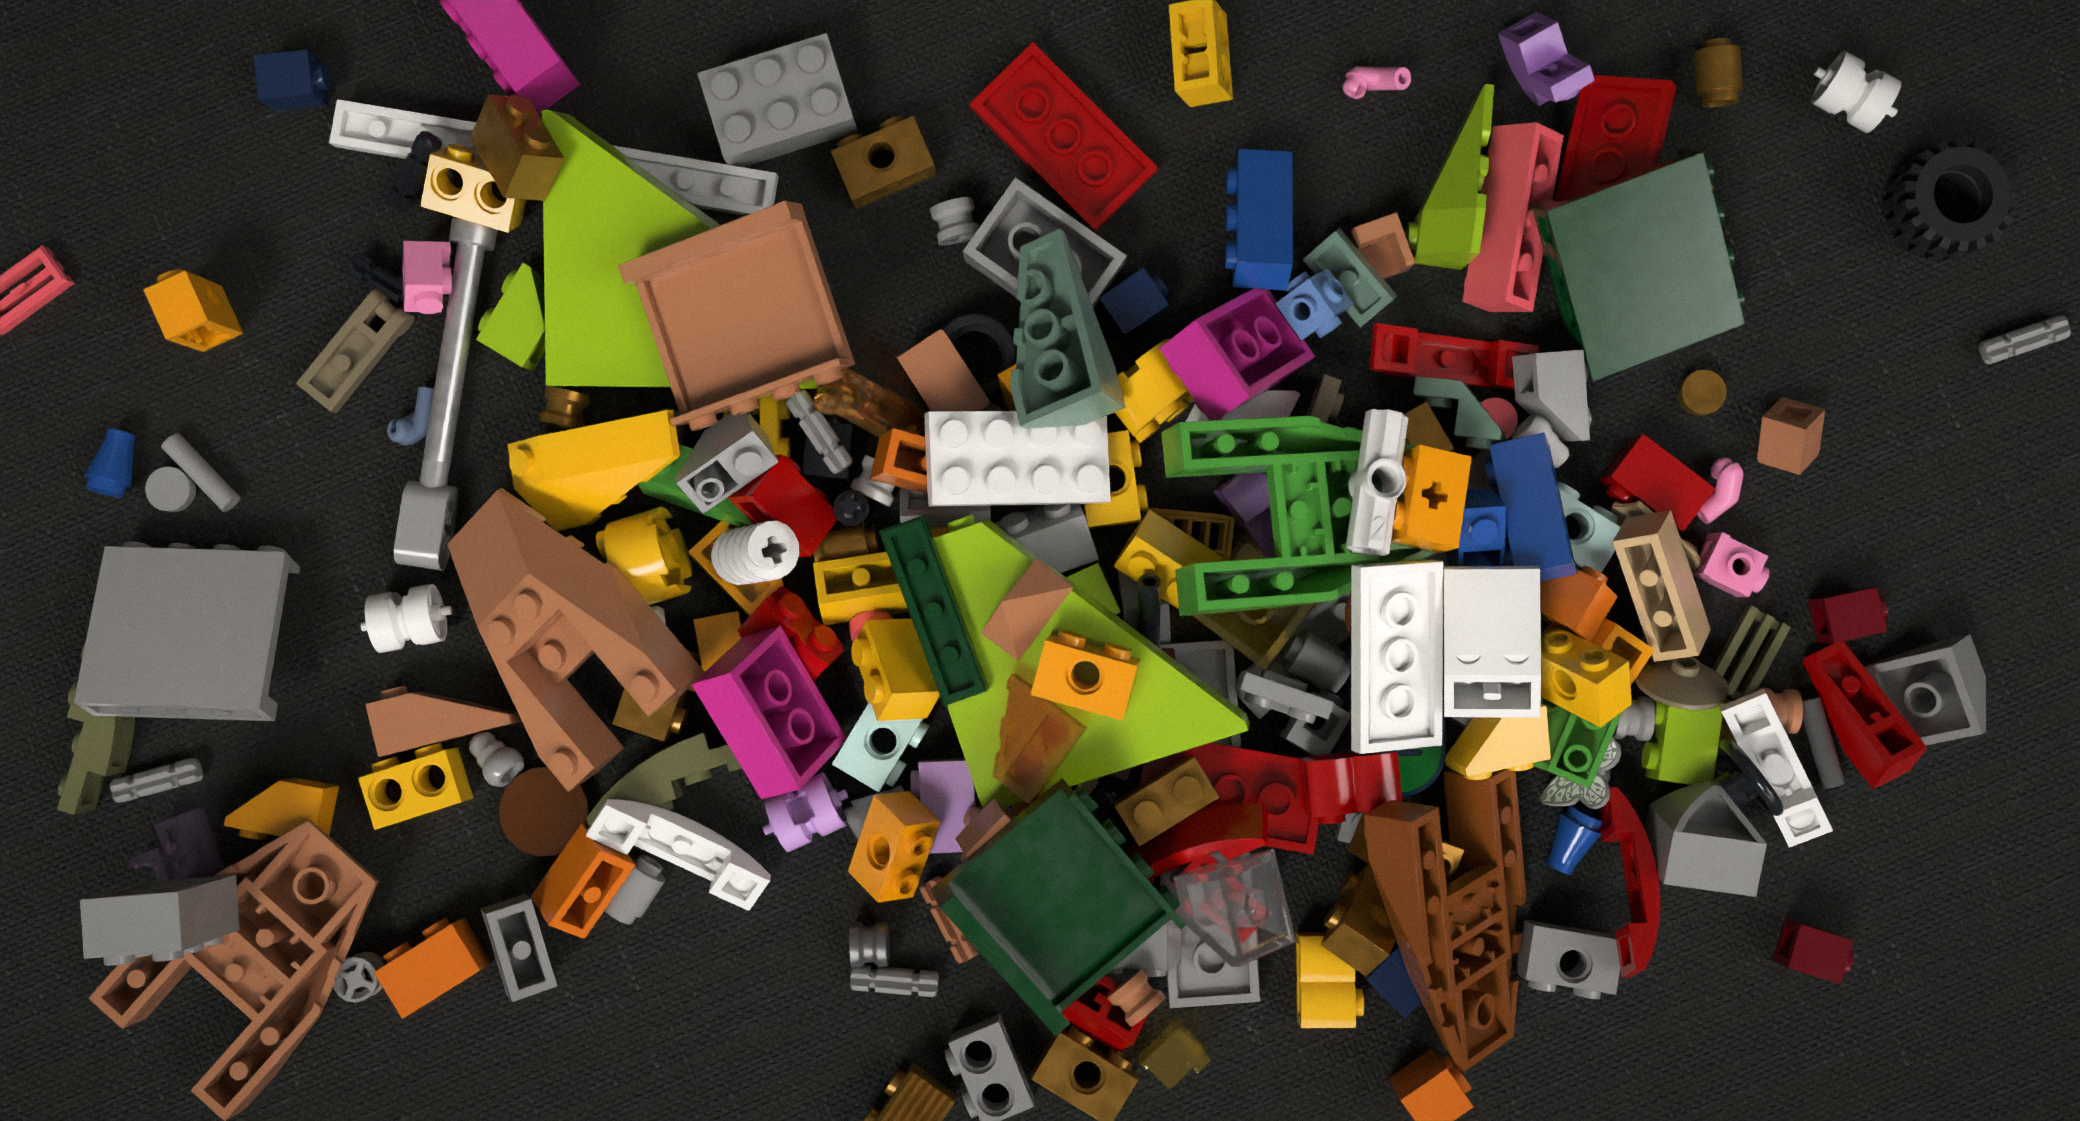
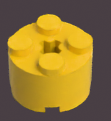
M1168 338L1135 361L1136 364L1125 373L1121 372L1118 375L1126 408L1114 413L1139 443H1142L1160 428L1159 425L1165 421L1169 423L1189 407L1187 402L1190 404L1194 401L1193 396L1180 377L1172 371L1168 360L1160 350V347L1170 340Z
M664 507L654 508L610 522L606 525L605 530L596 533V543L602 557L607 558V562L610 561L618 567L648 605L687 594L691 590L690 585H684V579L692 576L687 546L679 528L670 530L665 519L672 518V515Z

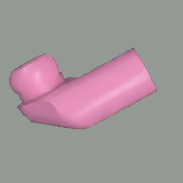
M1355 66L1346 73L1347 79L1343 83L1342 88L1346 95L1354 99L1364 97L1366 90H1405L1410 85L1411 74L1406 67Z
M1719 458L1711 466V475L1714 479H1717L1716 489L1696 514L1705 524L1711 523L1739 500L1744 473L1739 463H1733L1730 458Z

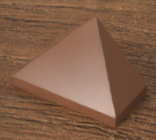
M1036 558L1001 601L981 634L1019 661L1073 589L1074 585Z

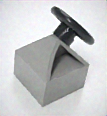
M1724 738L1720 741V749L1732 768L1717 777L1715 781L1707 780L1683 787L1650 803L1645 832L1654 854L1658 878L1663 884L1756 897L1767 843L1745 817L1740 808L1756 798L1769 813L1774 816H1780L1784 812V805L1773 787L1748 755L1732 739Z

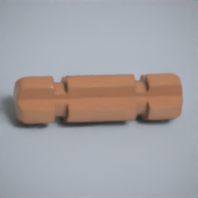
M940 876L934 877L921 885L920 892L926 903H931L932 908L930 911L946 942H951L950 950L958 963L966 962L978 954V950L939 908L931 888L942 878Z

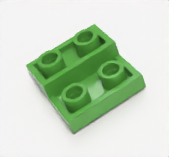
M1541 697L1540 703L1547 707L1551 759L1535 762L1533 765L1590 789L1623 711L1600 728Z

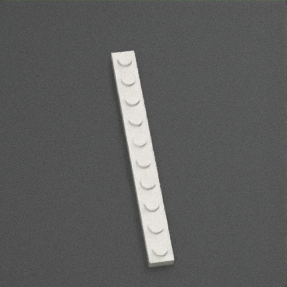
M337 99L329 143L334 147L405 159L407 154L411 152V146L416 136L421 131H429L441 139V149L447 147L448 144H459L474 149V156L481 157L470 138L476 122ZM613 146L697 208L746 216L774 205L779 178L777 173Z

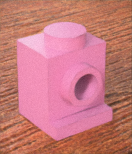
M403 241L404 312H420L423 314L442 312L443 294L451 295L452 291L450 242Z
M1724 532L1707 535L1698 554L1701 558L1700 566L1698 569L1691 571L1694 577L1735 597H1749L1752 591L1758 593L1766 584L1770 574V569L1764 567L1768 558L1767 555L1730 538V535ZM1737 558L1743 561L1739 574H1736L1732 567L1734 560Z

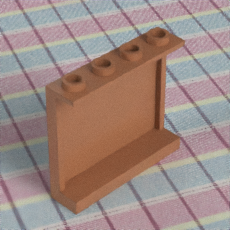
M782 201L618 265L623 282L626 284H636L670 383L680 416L670 419L672 426L689 425L691 431L703 429L718 423L716 415L731 410L732 416H737L759 408L757 402L759 399L770 395L773 396L774 401L792 397L801 393L800 384L815 380L816 386L836 381L843 378L841 369L855 365L802 204Z

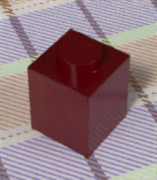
M1877 587L1858 588L1807 600L1817 643H1838L1888 632L1885 623L1888 619V608L1884 598L1879 595Z
M1784 918L1772 961L1789 969L1841 984L1843 975L1850 971L1853 964L1854 953L1851 948L1854 940Z

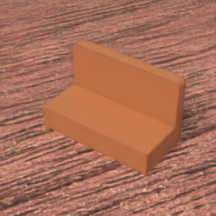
M943 330L936 331L897 357L932 412L982 411L990 405V400Z

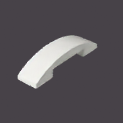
M1765 689L1720 706L1721 712L1738 746L1761 771L1784 805L1783 814L1774 816L1789 848L1833 831Z
M607 799L586 833V837L626 855L634 845L711 881L709 893L748 911L770 882L771 875L749 854L725 837L694 820L653 805L628 800Z

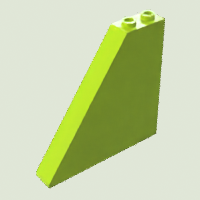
M542 110V121L565 158L546 200L543 201L546 386L671 387L636 284H626L623 282L618 265L721 225L571 115L552 110ZM815 380L799 385L800 389L818 388Z
M972 514L947 523L949 532L934 537L990 688L981 694L947 705L982 809L994 798L1006 807L1041 796L1061 778L1069 786L1077 785L1249 730L1250 722L1244 711L989 519L975 522ZM1038 558L1074 585V587L1021 659L1017 661L982 635L981 632L1001 601L1034 560ZM1059 630L1071 631L1085 636V644L1104 648L1105 643L1121 645L1132 650L1131 657L1141 659L1128 709L1122 721L1030 695L1044 641L1050 634L1058 636ZM1081 661L1076 664L1075 672L1082 682L1090 684L1099 680V670L1093 663Z

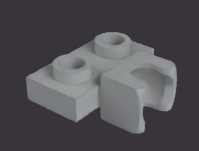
M1265 669L1261 670L1259 676L1241 670L1235 687L1246 691L1244 701L1285 713L1288 716L1314 724L1316 716L1329 719L1334 705L1333 701L1307 693V683Z

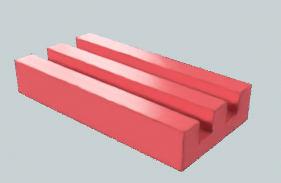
M41 245L0 275V294H2L43 263L46 266L27 282L18 285L10 291L9 295L0 300L1 316L33 293L0 317V335L9 332L75 284L72 278L63 272L64 267L61 263L53 258L54 253L50 248ZM49 280H51V281H50L49 283H47L45 286H43L42 288H40V287H41L42 285H44L46 282H48Z

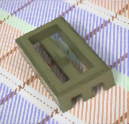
M1746 605L1712 667L1713 670L1723 677L1753 621L1759 623L1727 681L1729 687L1727 697L1733 700L1757 691L1791 628L1785 623H1779L1774 617L1763 614L1752 605ZM1769 629H1771L1772 633L1769 636L1765 646L1763 647L1759 657L1757 658L1753 668L1751 669L1747 679L1745 680L1740 691H1737L1736 689L1738 688L1748 667L1750 666L1753 658L1755 657Z

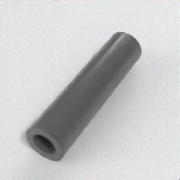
M1814 696L1802 699L1803 723L1822 788L1827 789L1844 785L1845 779L1821 697Z

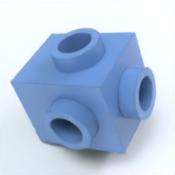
M1329 269L1312 277L1307 272L1300 274L1288 283L1286 290L1288 294L1275 303L1300 340L1307 338L1315 332L1320 339L1342 324L1338 316L1354 305L1341 283L1333 276Z

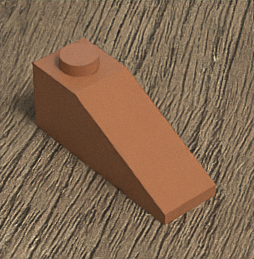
M406 686L379 692V701L365 704L378 757L522 721L518 712L427 692L408 693Z

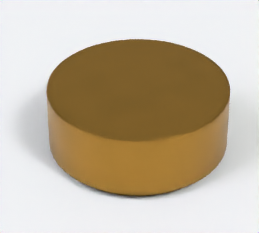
M1698 370L1686 375L1681 380L1677 389V397L1681 407L1686 412L1696 416H1703L1717 411L1723 405L1727 394L1723 379L1717 373L1710 370Z

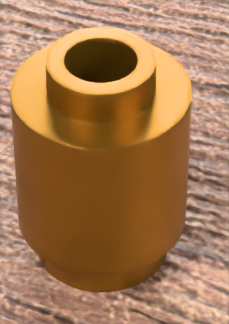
M1716 38L1704 41L1702 43L1703 48L1694 52L1696 96L1701 97L1702 107L1714 108L1738 103L1739 92L1743 91L1740 46L1731 45L1729 38Z
M862 522L859 525H846L830 529L813 554L815 562L880 553L875 529L867 530L865 522Z

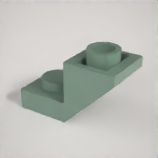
M1416 377L1414 395L1419 399L1425 400L1430 408L1452 410V404L1458 403L1454 435L1459 439L1466 440L1465 447L1490 450L1489 445L1506 441L1505 432L1462 381Z

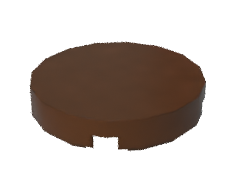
M547 766L531 768L517 775L504 790L499 805L500 824L508 840L521 851L535 856L557 855L563 851L581 823L589 825L587 816L591 812V798L583 783L568 792Z

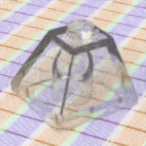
M1275 850L1201 866L1174 877L1184 923L1231 967H1240L1296 942Z

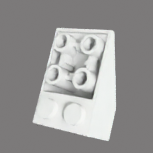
M1444 566V717L1540 718V566Z

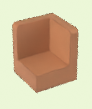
M1397 212L1354 227L1348 235V238L1383 279L1406 272L1415 264Z
M1781 397L1762 416L1757 455L1758 462L1800 475L1819 454L1825 409Z

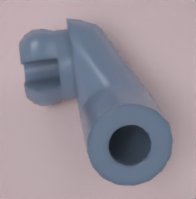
M418 387L415 411L403 419L394 418L390 421L387 427V434L392 441L407 446L413 445L427 436L434 388Z

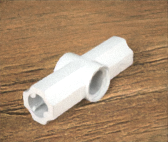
M1371 409L1365 412L1358 467L1351 474L1348 482L1349 492L1353 501L1346 548L1354 553L1378 556L1389 554L1397 497L1401 495L1406 486V474L1402 467L1408 417L1404 416L1401 412L1389 409ZM1373 473L1377 474L1381 479V492L1377 491L1372 483Z

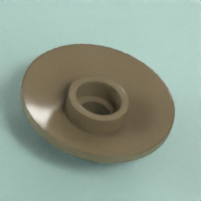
M1694 657L1654 662L1653 658H1649L1635 679L1637 686L1652 699L1668 706L1686 710H1707L1718 707L1725 702L1729 691L1726 680L1718 672L1700 663Z

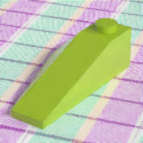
M1484 84L1475 96L1414 219V223L1408 222L1405 236L1415 264L1462 270L1480 254L1487 195L1479 194L1478 191L1481 190L1489 169V157L1481 155L1480 152L1481 147L1487 146L1491 133L1494 85Z

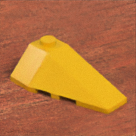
M664 410L540 435L507 444L514 489L535 511L547 518L546 522L556 531L593 524L601 518L600 513L611 504H619L623 501L630 489L640 482L649 481L680 457L676 426H672L670 419L675 418L674 410Z

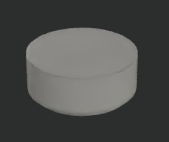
M162 467L155 470L149 476L145 492L148 501L155 508L162 511L179 512L189 507L196 496V484L182 469Z

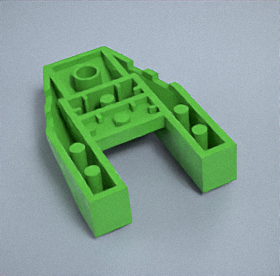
M1314 416L1179 422L1161 432L1166 478L1266 472L1275 558L1193 563L1176 569L1180 616L1329 602L1351 591V565L1418 561L1436 554L1394 543L1390 544L1389 554L1385 556L1354 553L1346 548L1353 501L1349 492L1348 482L1351 474L1358 467L1363 433L1361 430L1348 426L1342 428L1321 422L1320 418ZM1405 444L1404 451L1411 449L1415 446ZM1373 473L1372 483L1377 491L1381 492V479L1377 474Z

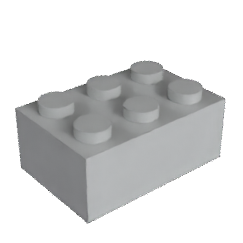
M827 33L697 73L723 158L728 165L746 167L858 132Z
M1014 178L963 250L965 262L1017 298L1020 247L1057 229H1062L1066 235L1093 309L1098 304L1099 297L1105 294L1125 266L1127 256L1017 178Z
M236 875L143 882L80 899L84 959L103 957L104 965L106 966L132 963L136 961L137 957L151 955L153 961H169L184 958L185 953L199 952L204 950V946L223 943L224 935L240 930Z

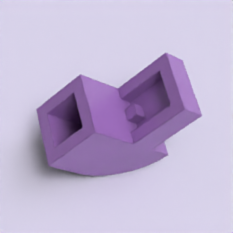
M1535 12L1498 33L1510 69L1525 94L1538 106L1549 100L1556 103L1571 99L1580 92L1581 88L1595 81L1591 66L1567 53L1559 24L1549 17Z
M1264 472L1236 474L1215 489L1213 493L1228 514L1235 516L1236 525L1244 527L1265 558H1275L1267 476Z

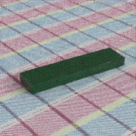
M924 514L880 530V536L943 705L947 706L988 691L990 689L926 515Z

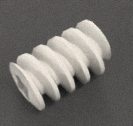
M765 521L733 530L730 529L722 533L714 542L711 552L712 565L722 579L735 585L780 579L789 574L795 567L799 557V542L795 533L786 524L779 521Z

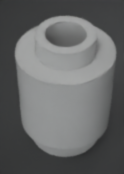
M1309 631L1305 632L1302 637L1295 634L1282 655V658L1287 660L1286 671L1323 692L1328 689L1337 693L1350 674L1349 659L1346 658V652Z
M640 854L638 858L630 856L636 866L604 910L611 917L630 925L636 917L641 918L666 881L665 877L660 873L663 867L656 860L645 854Z

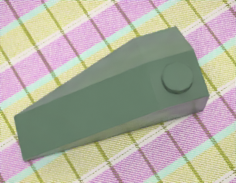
M1057 229L1021 246L1017 284V299L1021 302L1019 328H1014L1013 343L1017 345L1016 369L1011 370L1010 387L1020 427L1029 429L1085 425L1126 408L1115 365L1064 231Z

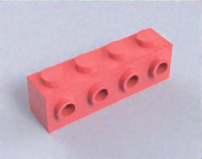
M1537 122L1493 126L1490 145L1487 151L1489 169L1480 194L1487 195L1480 254L1468 265L1462 302L1488 312H1533L1544 250L1531 205L1546 199L1553 200L1564 135Z

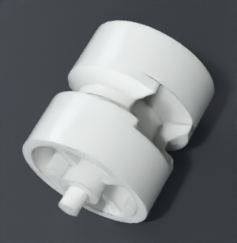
M1843 51L1826 70L1820 67L1815 70L1814 75L1819 77L1820 80L1812 95L1811 103L1834 115L1843 110L1846 111L1847 122L1865 133H1870L1886 114L1893 118L1898 112V109L1892 107L1900 91L1902 82L1879 70L1867 74L1864 71L1865 63L1863 60Z
M434 584L412 587L409 589L408 595L403 596V598L397 592L370 595L365 601V622H361L360 626L362 631L368 632L373 647L379 653L400 650L404 647L405 641L410 639L416 645H426L446 639V615L452 614L451 606L444 607L441 594Z

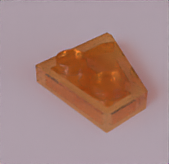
M1013 674L1007 681L1006 689H1009L1006 714L1001 719L999 732L1001 746L999 752L996 753L993 777L1025 802L1032 804L1039 797L1087 727L1053 701L1030 695L1033 686L1018 674Z

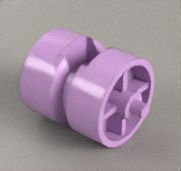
M823 772L811 777L796 792L764 799L770 824L763 826V831L765 835L774 832L783 848L787 852L793 851L812 842L813 833L817 832L825 836L847 826L846 818L842 812L841 801L848 798V794L845 789L837 793L827 776Z

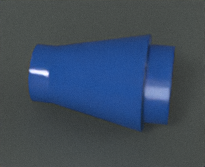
M117 429L107 430L104 441L84 477L88 478L86 489L112 497H124L126 488H131L135 435Z
M1577 805L1569 806L1566 812L1560 813L1551 853L1546 863L1562 873L1572 875L1576 865L1602 835L1603 832L1600 830V827L1604 820Z

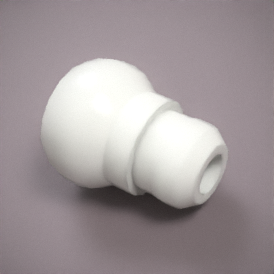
M1537 414L1530 415L1516 428L1512 435V440L1544 432L1550 445L1554 467L1558 468L1569 456L1568 447L1559 440V436L1552 430V426L1547 419Z

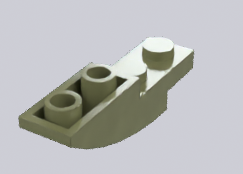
M85 644L82 649L81 658H83ZM78 680L73 683L68 694L70 708L67 717L82 721L84 724L78 730L72 742L74 756L69 771L64 774L60 781L58 795L61 798L57 810L73 815L95 811L105 777L126 772L135 727V717L93 716L76 705L74 698Z
M711 731L696 735L658 752L620 779L600 799L587 816L589 826L592 824L607 799L635 801L671 810L674 809L672 800L684 796L680 778H684L687 786L712 778L710 772L712 768L727 764L728 771L732 772L742 767L728 744L716 748Z

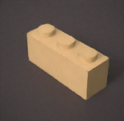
M1671 510L1627 517L1615 536L1613 544L1647 643L1655 649L1652 653L1654 662L1699 656L1711 628Z

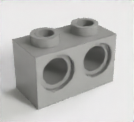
M1000 1013L950 1034L948 1041L950 1048L944 1050L952 1074L956 1076L961 1073L967 1090L962 1092V1097L971 1118L978 1116L980 1121H1002L1034 1107L1033 1092ZM973 1041H983L989 1045L992 1053L987 1059L977 1061L967 1054L966 1047ZM999 1083L1007 1088L1009 1095L1002 1102H991L985 1097L984 1089L990 1084Z

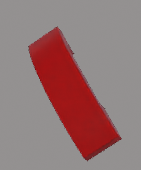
M1376 323L1373 324L1370 370L1411 379L1427 377L1458 380L1467 386L1515 390L1512 356L1539 353V345L1503 340L1493 342L1422 333L1418 332L1417 328Z
M1609 787L1610 799L1605 806L1597 809V815L1604 820L1600 827V830L1603 832L1601 842L1619 841L1631 923L1615 931L1621 977L1630 978L1644 971L1652 956L1659 928L1660 887L1651 844L1637 813L1618 787Z
M1247 803L1197 811L1143 845L1139 846L1135 842L1126 853L1130 857L1137 851L1154 871V874L1148 878L1152 884L1154 877L1217 850L1229 861L1267 844L1268 809L1263 803Z

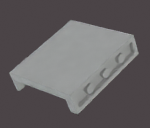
M125 542L123 547L105 546L74 703L93 716L275 721L278 703L268 696L288 574L299 573L300 566L284 549L275 546H260L257 551L241 550L238 547L225 544L214 545L213 549H196L194 546L183 543H171L168 545V548H152L150 545L140 542Z

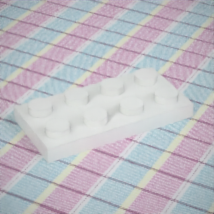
M936 411L924 414L928 507L1105 504L1111 502L1107 416L1085 425L1024 429L1020 427L1016 411Z
M1432 559L1351 565V750L1359 754L1442 745L1443 561Z

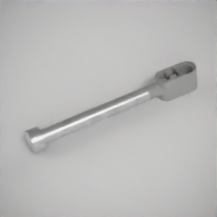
M452 218L449 242L457 245L452 275V291L448 300L420 480H409L405 485L394 543V560L396 564L440 571L446 568L450 558L447 544L454 535L458 510V489L454 486H448L447 482L484 251L494 250L497 229L461 218Z

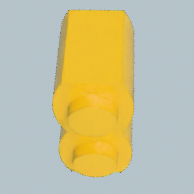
M1296 932V1004L1298 1025L1300 1028H1356V1016L1364 1015L1363 989L1355 988L1356 969L1320 945L1326 932Z

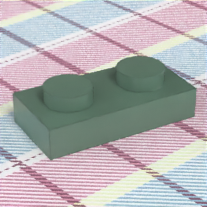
M1341 228L1333 232L1303 259L1315 275L1329 269L1333 276L1341 283L1346 294L1354 304L1346 311L1360 328L1398 297Z

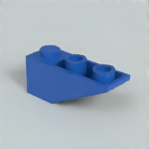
M1492 488L1467 489L1459 548L1447 551L1448 566H1504L1506 505Z

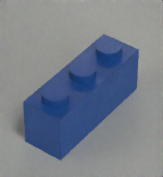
M1239 149L1236 167H1228L1226 175V194H1234V204L1227 203L1225 231H1233V241L1226 242L1225 269H1233L1232 287L1287 290L1293 266V152Z
M1545 433L1489 445L1492 460L1485 462L1490 488L1498 487L1500 499L1506 505L1505 530H1507L1510 546L1505 547V566H1540V582L1577 574L1552 453Z

